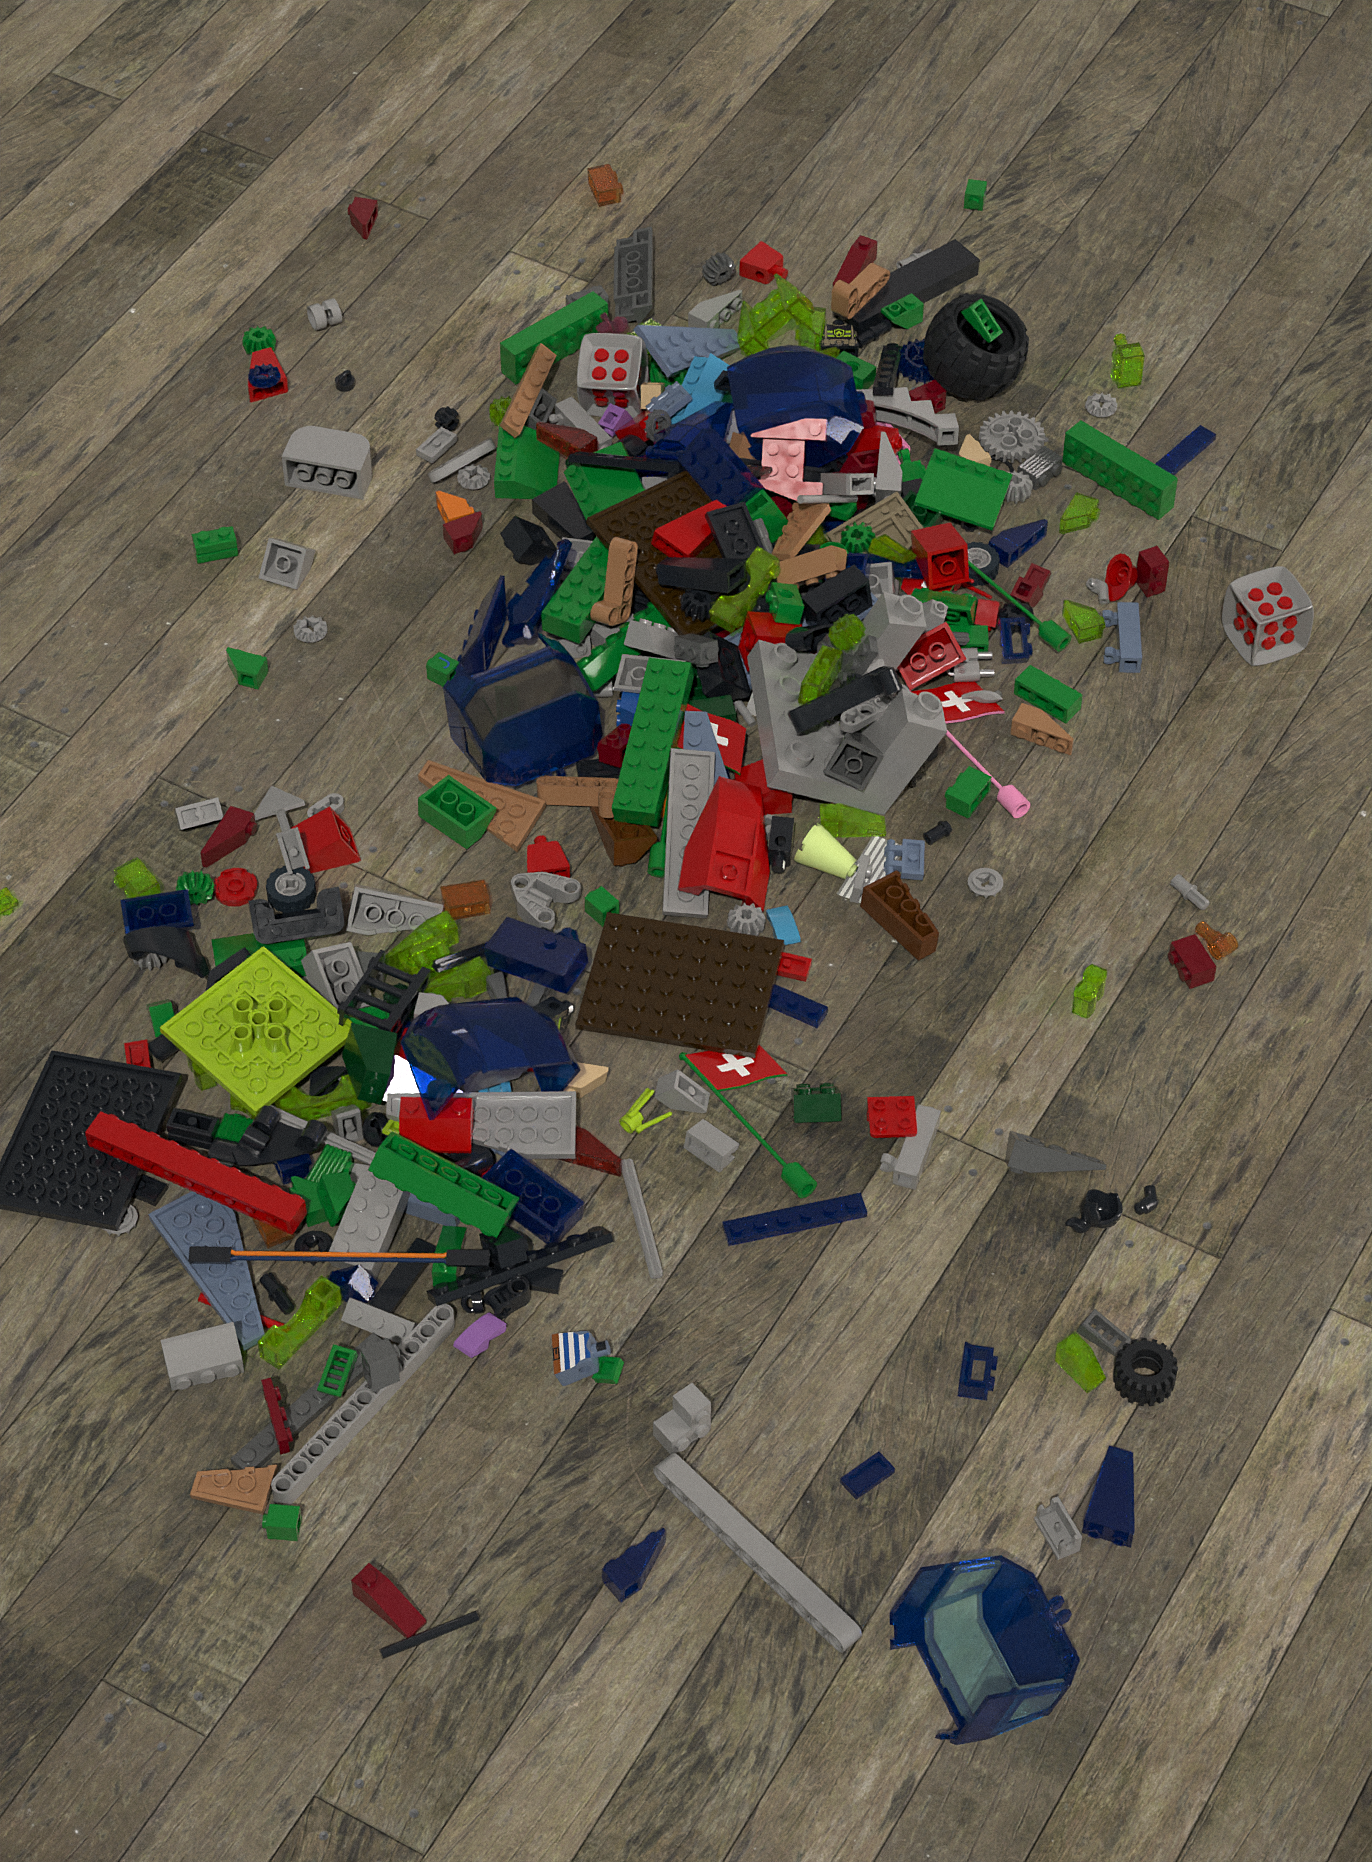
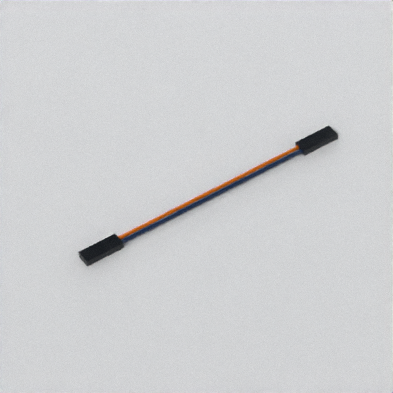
M190 1246L188 1262L190 1264H232L234 1260L444 1263L447 1267H489L490 1251L447 1250L446 1253L235 1251L232 1247Z

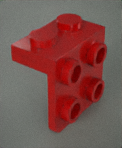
M914 1096L867 1097L866 1118L869 1121L870 1136L872 1138L915 1137L917 1135Z

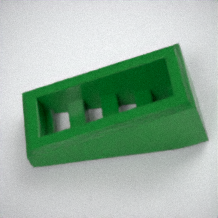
M982 299L973 302L961 311L967 321L988 343L1003 333Z
M333 1344L317 1388L318 1392L339 1398L342 1397L358 1358L357 1351ZM339 1357V1358H342V1359H346V1360H348V1361H347V1364H346V1363L339 1362V1361H336V1360H337V1358ZM338 1366L345 1369L344 1372L333 1369V1367ZM330 1374L342 1377L341 1381L330 1378ZM326 1383L339 1385L338 1389L326 1387Z

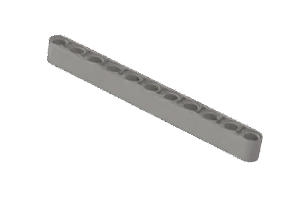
M442 1304L435 1306L397 1346L401 1355L398 1358L402 1367V1371L399 1372L400 1381L372 1392L365 1380L273 1478L271 1487L276 1504L291 1505L453 1332L455 1328L454 1311L450 1305Z
M671 1453L653 1468L654 1475L660 1483L837 1651L843 1653L862 1637V1631L859 1626L680 1456L676 1453Z

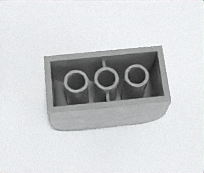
M305 426L292 433L282 454L285 486L363 500L372 480L370 444L364 436L357 433L317 426Z

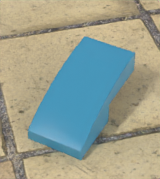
M788 905L766 910V916L772 926L775 939L784 940V945L801 942L795 920Z

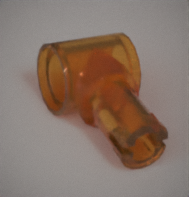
M1205 921L1197 924L1195 932L1207 941L1208 950L1214 959L1221 960L1238 949L1237 939L1230 932L1222 934L1219 931H1215Z

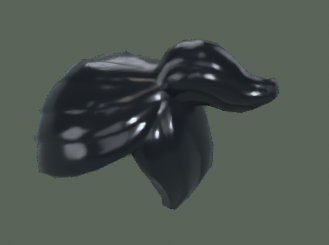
M1097 1189L1089 1190L1081 1202V1218H1070L1065 1222V1225L1070 1226L1076 1233H1085L1091 1227L1105 1229L1114 1226L1120 1220L1123 1212L1118 1193H1105Z

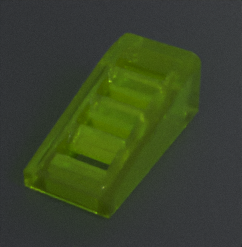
M886 534L873 538L868 550L872 554L903 564L916 559L917 556Z

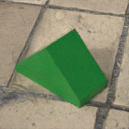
M169 999L146 1004L155 1037L162 1034L160 1027L174 1017L172 1003Z

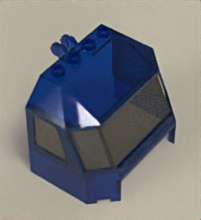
M538 633V637L545 644V648L470 676L459 663L452 680H447L443 686L450 737L488 783L518 786L542 775L552 776L551 772L555 770L556 776H566L563 767L594 755L598 742L603 736L599 702L575 660L559 641L551 640L541 633Z

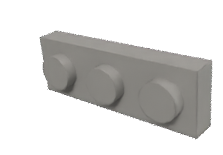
M349 1298L341 1321L381 1337H386L399 1344L417 1326L415 1322L354 1298Z

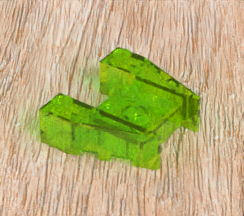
M777 273L774 277L778 288L772 290L762 302H758L753 308L745 300L742 302L737 340L739 347L754 362L770 350L767 339L791 319L802 324L815 313L812 302L797 287Z
M447 910L425 920L385 955L387 965L411 975L414 973L418 974L422 966L430 969L429 985L424 993L442 995L447 1002L452 1001L451 998L461 996L464 999L472 998L485 992L486 976L491 975L490 969L480 956L439 973L432 968L435 959L448 955L445 950L446 948L459 943L458 925Z

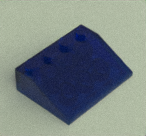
M500 575L482 600L479 609L475 610L474 624L469 626L468 640H464L462 655L459 654L457 659L460 662V676L479 680H485L507 621L505 576Z

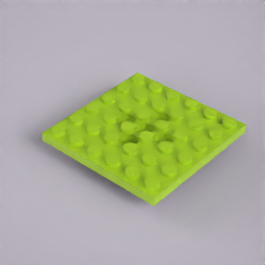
M263 946L160 1027V1032L256 1116L262 1106H270L343 1047L353 1022L347 1019L343 1026L339 1025L337 1009Z

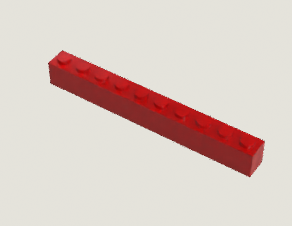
M100 1111L85 1131L88 1146L288 1234L293 1235L307 1214L305 1200L299 1195L287 1193L276 1185L264 1183L256 1176L250 1177L241 1173L235 1167L225 1166L214 1158L209 1159L200 1155L196 1150L186 1149L173 1140L168 1141L154 1132L140 1129L136 1124L124 1122L113 1114L108 1115Z

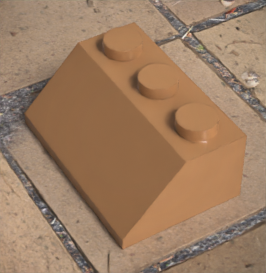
M831 545L773 563L777 582L795 584L799 590L801 585L812 586L818 584L821 579H831L845 569L847 551L846 549Z

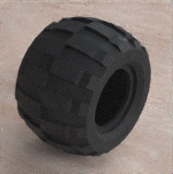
M979 293L959 295L958 298H954L950 303L947 302L935 314L929 324L924 339V363L928 366V372L933 379L947 391L965 399L985 400L986 397L993 398L1007 389L1023 369L1029 345V337L1026 334L1027 328L1012 308L996 298ZM979 299L983 300L1003 331L1002 334L990 343L981 336L961 313V311Z

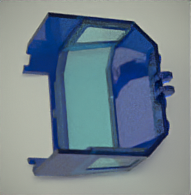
M1002 1555L920 1567L889 1613L890 1625H894V1638L890 1639V1650L916 1646L958 1730L938 1733L935 1738L949 1740L954 1745L987 1740L1044 1716H1049L1071 1686L1080 1662L1077 1651L1062 1627L1072 1616L1070 1609H1063L1055 1614V1611L1060 1609L1065 1602L1063 1596L1058 1595L1048 1601L1034 1573Z

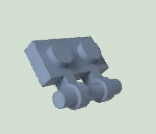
M676 381L671 386L665 387V391L659 396H654L645 407L650 412H653L654 409L664 410L671 418L672 415L685 407L693 398Z
M903 839L902 845H895V840H887L884 847L886 861L883 864L885 876L898 870L901 872V879L923 880L925 841ZM901 856V861L895 860V857Z

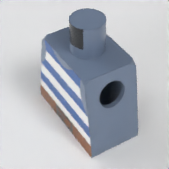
M589 1331L552 1334L554 1375L562 1386L597 1373L599 1371V1357L611 1354L608 1341L597 1342Z

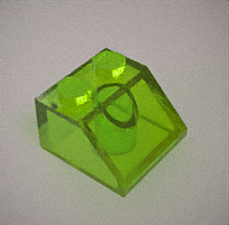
M802 305L801 313H797L796 325H799V328L796 329L795 340H798V348L801 351L816 349V362L820 360V345L825 327L826 308Z

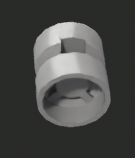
M334 298L323 301L322 305L316 303L307 306L308 319L315 331L326 328L327 324L332 326L342 322L341 310Z

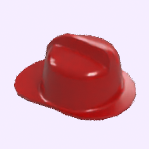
M1120 553L1115 555L1107 566L1105 583L1108 585L1109 601L1112 602L1123 597L1137 581L1138 571L1132 564L1130 557L1126 554Z

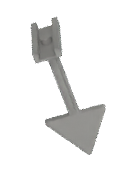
M271 786L254 813L255 820L271 815L277 816L282 832L276 833L288 875L292 874V870L305 866V869H309L310 866L298 827L290 829L285 811L304 806L305 801Z

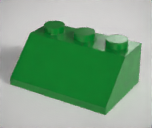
M915 588L911 596L917 598L922 603L933 599L943 602L948 606L944 620L948 625H975L978 605L977 597L967 593L959 595L953 594L950 591L938 592L928 588Z
M447 775L418 797V816L465 849H468L482 838L497 811L495 806L450 775Z

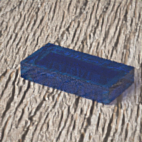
M877 1452L841 1477L840 1483L857 1500L894 1474L895 1468L880 1452Z

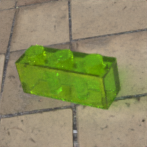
M822 645L801 682L798 703L805 704L828 693L840 672L843 651Z

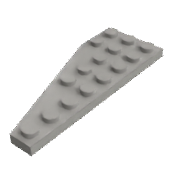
M576 1091L458 1092L450 1096L472 1098L474 1108L472 1143L526 1159H575ZM387 1093V1119L399 1122L401 1097L432 1096L430 1093Z

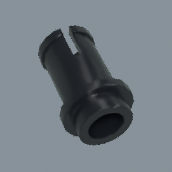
M939 821L937 826L923 833V838L931 846L944 836H950L952 827L947 821Z

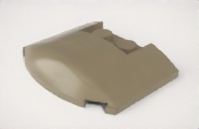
M895 492L826 534L832 542L840 543L842 539L841 532L846 531V525L852 527L855 521L857 525L864 522L865 527L869 525L872 527V532L875 533L876 539L874 540V548H870V554L863 552L861 558L859 554L852 557L849 552L847 565L857 566L895 561L912 547L911 531L922 529L923 527L899 493Z

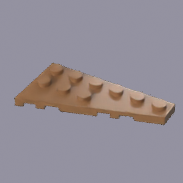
M428 760L418 774L419 781L428 788H432L447 775H450L497 808V811L486 830L518 852L546 808V801Z

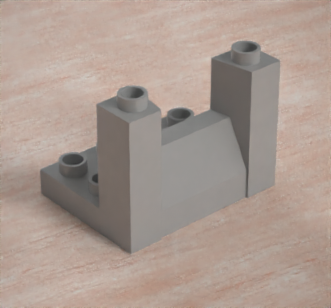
M887 592L881 594L850 638L854 655L858 650L859 644L863 643L868 635L876 637L879 653L864 674L882 666H891L895 670L927 628L922 602L911 595L898 596ZM758 640L747 656L767 787L885 815L947 733L942 703L937 696L930 692H921L917 695L901 689L878 720L856 731L865 735L884 754L882 761L862 791L823 773V770L846 734L839 727L841 715H836L800 733L796 732L788 715L789 711L838 688L837 676L843 669L820 664L818 653L812 654L804 651H795L785 643L773 644ZM884 701L877 702L880 706L888 705ZM863 710L862 714L864 715L872 714L870 711Z

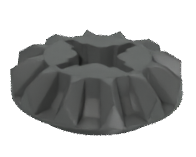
M654 409L652 413L648 414V420L644 421L646 427L643 429L647 432L646 437L653 442L665 440L671 430L669 414L661 409ZM655 422H658V429H655Z

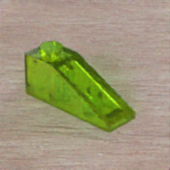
M842 803L819 804V824L834 838L886 836L884 816Z

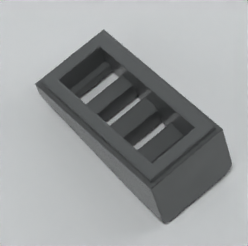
M503 972L486 976V991L497 1012L509 1013Z
M1096 1309L1090 1313L1076 1331L1115 1357H1117L1119 1350L1123 1349V1345L1126 1343L1130 1344L1132 1340ZM1100 1329L1105 1331L1102 1335L1099 1333ZM1109 1334L1113 1336L1110 1341L1106 1339ZM1117 1340H1120L1121 1344L1118 1347L1113 1345Z

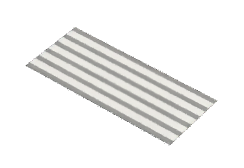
M875 835L872 836L862 854L870 856L868 865L872 866L869 879H864V882H867L868 885L885 876L883 864L886 861L884 847L887 840ZM861 855L855 864L859 866ZM896 856L895 860H899L901 856ZM857 871L852 878L848 876L845 879L837 895L848 899L851 898Z

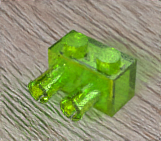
M1117 334L1113 340L1116 349L1112 352L1114 367L1111 369V379L1115 381L1118 389L1140 386L1145 358L1139 342L1128 344L1124 334Z

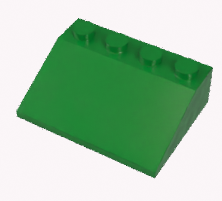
M499 423L494 475L495 498L533 499L558 484L561 440L523 426L520 435L514 438L500 427Z
M621 441L593 452L629 456ZM573 463L564 471L565 477L586 521L588 517L630 498L639 486L645 489L636 469Z
M935 448L914 505L992 531L1007 495L1013 474Z
M254 933L211 939L215 967L244 947L252 955L264 946L300 978L306 976L301 962L307 955L304 938L269 944L258 942L255 939Z

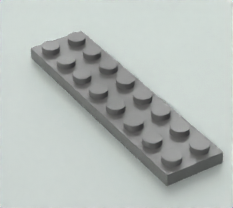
M671 748L662 915L707 918L709 890L703 889L698 896L677 890L684 849L713 789L715 752Z

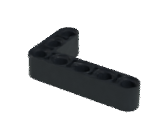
M882 666L789 711L788 715L796 732L800 733L877 695H890L902 689L903 686L894 667Z

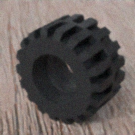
M1141 1338L1139 1342L1137 1339L1131 1340V1345L1128 1343L1123 1345V1349H1120L1117 1354L1113 1374L1116 1391H1121L1120 1396L1123 1399L1127 1397L1129 1398V1403L1137 1402L1139 1403L1138 1406H1144V1404L1154 1406L1155 1402L1160 1404L1164 1402V1398H1169L1175 1386L1178 1366L1176 1357H1173V1351L1171 1349L1166 1350L1167 1345L1164 1343L1157 1344L1155 1339H1152V1342L1147 1341V1338ZM1137 1368H1147L1154 1371L1157 1375L1146 1377L1139 1375L1134 1370Z

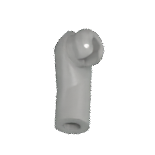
M1089 578L1086 582L1087 588L1098 594L1100 604H1108V585L1099 579Z

